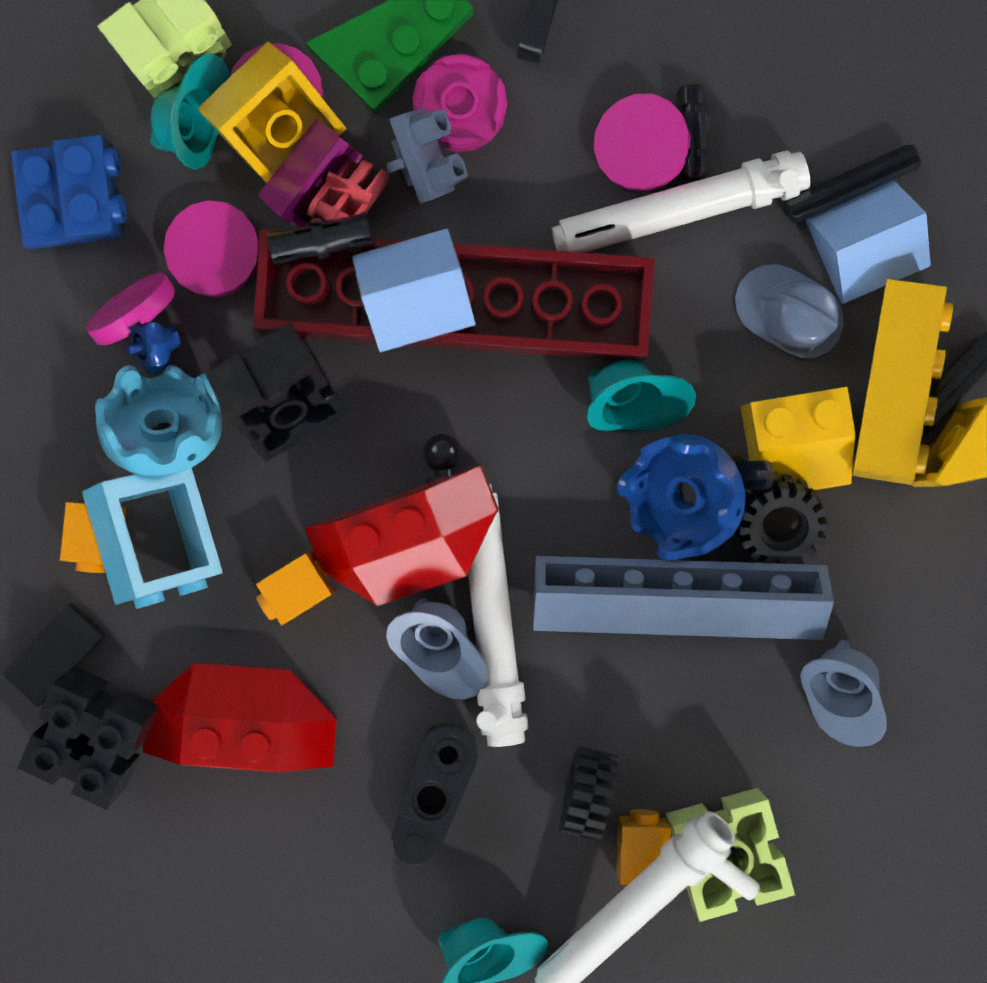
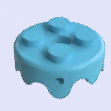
M127 365L117 372L111 392L105 398H99L96 401V426L100 445L106 456L114 464L131 473L145 476H164L182 472L206 459L215 449L221 437L222 417L219 402L205 373L194 379L177 366L169 365L161 375L154 378H146L140 374L136 367ZM159 423L171 424L169 428L164 430H151Z

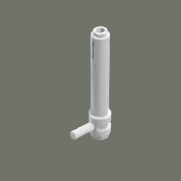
M788 150L772 154L771 160L763 162L761 158L742 163L741 168L559 220L558 226L551 227L557 251L586 253L743 207L751 206L752 209L768 206L771 205L772 199L778 197L783 201L799 196L800 191L809 189V169L806 159L801 152L791 154ZM609 224H610V227H608V228H604V229H601V230H597V231H594V232H590V233L583 234V235H580V236H576V237H575V235L578 234V233L585 232V231H588V230H592V229L599 228V227L606 226V225H609Z
M493 493V496L499 509L498 495L497 493ZM498 510L468 572L476 648L486 661L488 670L485 688L480 689L477 695L478 706H483V711L477 717V725L481 729V734L486 735L487 745L490 747L521 744L525 742L524 731L529 729L527 714L522 713L521 702L526 699L524 683L518 680L500 513Z
M706 812L703 816H694L683 827V834H675L661 847L660 856L538 967L535 983H580L688 885L696 886L709 873H712L747 900H752L759 892L760 884L726 859L731 853L730 847L736 842L735 835L730 826L713 812Z

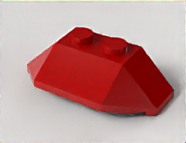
M482 464L308 525L305 527V531L321 571L371 603L379 606L467 576L499 509Z
M195 662L152 700V702L159 706V710L149 735L143 743V753L179 765L267 772H287L334 766L337 717L324 706L318 697L291 669Z

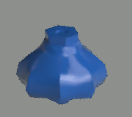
M154 319L144 324H141L139 321L128 327L131 331L129 333L131 341L125 347L127 354L134 353L138 366L143 367L148 374L155 375L162 371L170 358L171 351L177 349L180 345L179 335L173 326L164 327Z

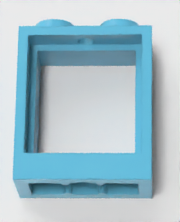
M192 468L164 476L130 475L104 481L82 491L115 605L133 600L136 609L165 601L163 595L165 590L177 587L179 596L208 588L206 578L223 573ZM168 491L191 570L143 583L120 502Z

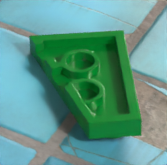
M388 0L306 42V46L356 97L376 114L473 16L474 7L467 0Z

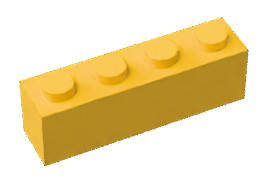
M891 279L886 281L852 476L911 485L915 479V473L925 474L929 445L921 444L923 426H933L938 398L929 397L931 379H941L946 350L937 349L939 332H949L954 303L945 302L947 291L945 286Z

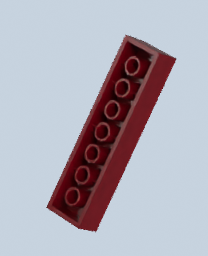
M260 229L253 328L262 335H268L291 322L301 338L377 343L361 297L352 256L406 240L372 238L373 244L331 252L328 258L319 259L317 255L274 265L269 250L267 233L276 231ZM453 243L475 326L408 344L409 346L616 361L635 359L642 362L648 357L655 258Z

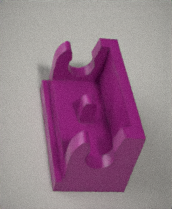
M316 118L258 196L287 223L291 222L296 228L309 225L302 216L309 208L315 195L325 184L328 173L335 174L347 157H350L358 164L363 155Z

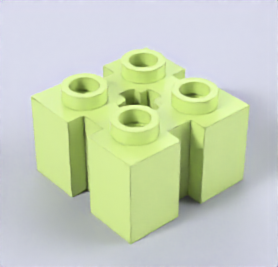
M140 0L133 6L128 2L98 25L104 36L154 99L162 91L180 86L189 66L199 56L214 54L223 59L226 55V49L232 46L225 31L221 28L215 13L205 0Z
M758 788L722 797L721 801L724 809L713 813L719 815L730 826L735 835L736 842L733 846L738 848V850H732L734 857L728 861L760 884L759 892L753 898L755 904L758 906L794 896L795 893L785 857L773 843L768 844L767 842L779 838L768 798ZM703 803L666 813L672 837L675 834H683V827L694 816H703L708 812ZM709 873L696 886L688 885L686 887L691 905L700 922L737 912L735 899L743 897L712 873Z

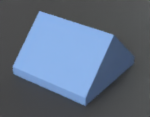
M895 180L805 220L841 305L886 286L887 279L900 280L931 266L926 212Z
M448 228L352 256L361 297L380 353L475 326L461 268Z

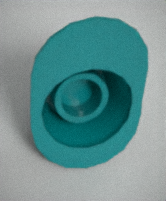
M214 54L199 56L189 66L180 86L162 91L155 98L151 108L152 133L150 144L157 150L176 154L184 166L193 170L203 168L210 160L219 134L197 108L230 78L229 69L222 58Z
M623 359L615 361L605 368L594 369L589 372L588 382L592 402L588 406L586 418L591 427L600 431L662 429L677 423L688 415L695 405L696 393L693 385L683 378L654 375L639 361Z
M488 917L472 919L443 931L438 938V944L447 967L442 983H495L504 981L532 969L543 959L548 951V941L542 934L519 932L508 935Z

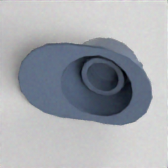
M779 264L762 265L750 271L739 283L735 295L736 312L742 324L756 336L799 358H817L829 352L839 341L844 327L843 310L838 299L821 284L794 269Z
M422 598L415 603L411 611L397 615L389 623L386 633L389 647L434 692L450 699L464 700L478 695L480 689L485 688L488 679L486 661L479 650L467 638L465 620L456 609L447 604L429 602L427 599Z
M841 640L835 648H831L823 653L819 659H813L804 665L800 673L801 683L812 714L819 727L827 735L843 744L855 747L872 746L882 739L887 730V716L879 692V670L871 658L862 652L852 649L848 640Z

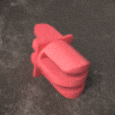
M348 157L335 174L328 173L325 184L310 203L307 215L311 218L318 215L326 220H335L360 214L361 212H366L367 214L389 183V174L384 169H381L368 186L374 170V164L363 160L354 171L356 163Z

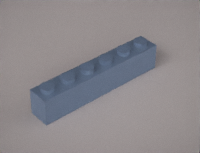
M536 556L533 591V631L823 640L833 608L834 598L827 565Z

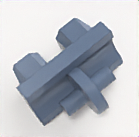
M424 107L389 119L396 137L395 140L391 141L397 160L385 164L387 172L391 173L401 169L407 187L414 186L420 204L455 191L454 185L467 178L468 172L463 158L458 153L443 158L437 139L451 134V125L444 109L427 111Z

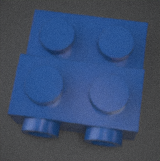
M102 135L54 140L53 146L11 151L22 244L25 248L36 249L123 238L121 224L127 222V210L122 194H117L115 176L121 175L120 156L115 146L111 147V144Z

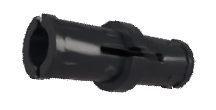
M366 212L323 222L321 217L310 220L311 224L267 233L269 250L274 265L317 255L319 259L330 257L331 252L373 244Z

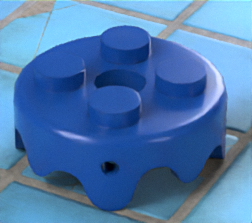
M684 433L671 435L643 447L640 450L641 454L636 463L619 479L617 491L629 503L631 513L630 525L632 529L655 540L658 543L656 554L663 560H678L685 557L704 555L727 541L741 523L745 509V489L741 474L735 462L725 450L713 441L699 435ZM681 482L690 484L695 490L696 502L694 506L685 503L681 498L679 492Z

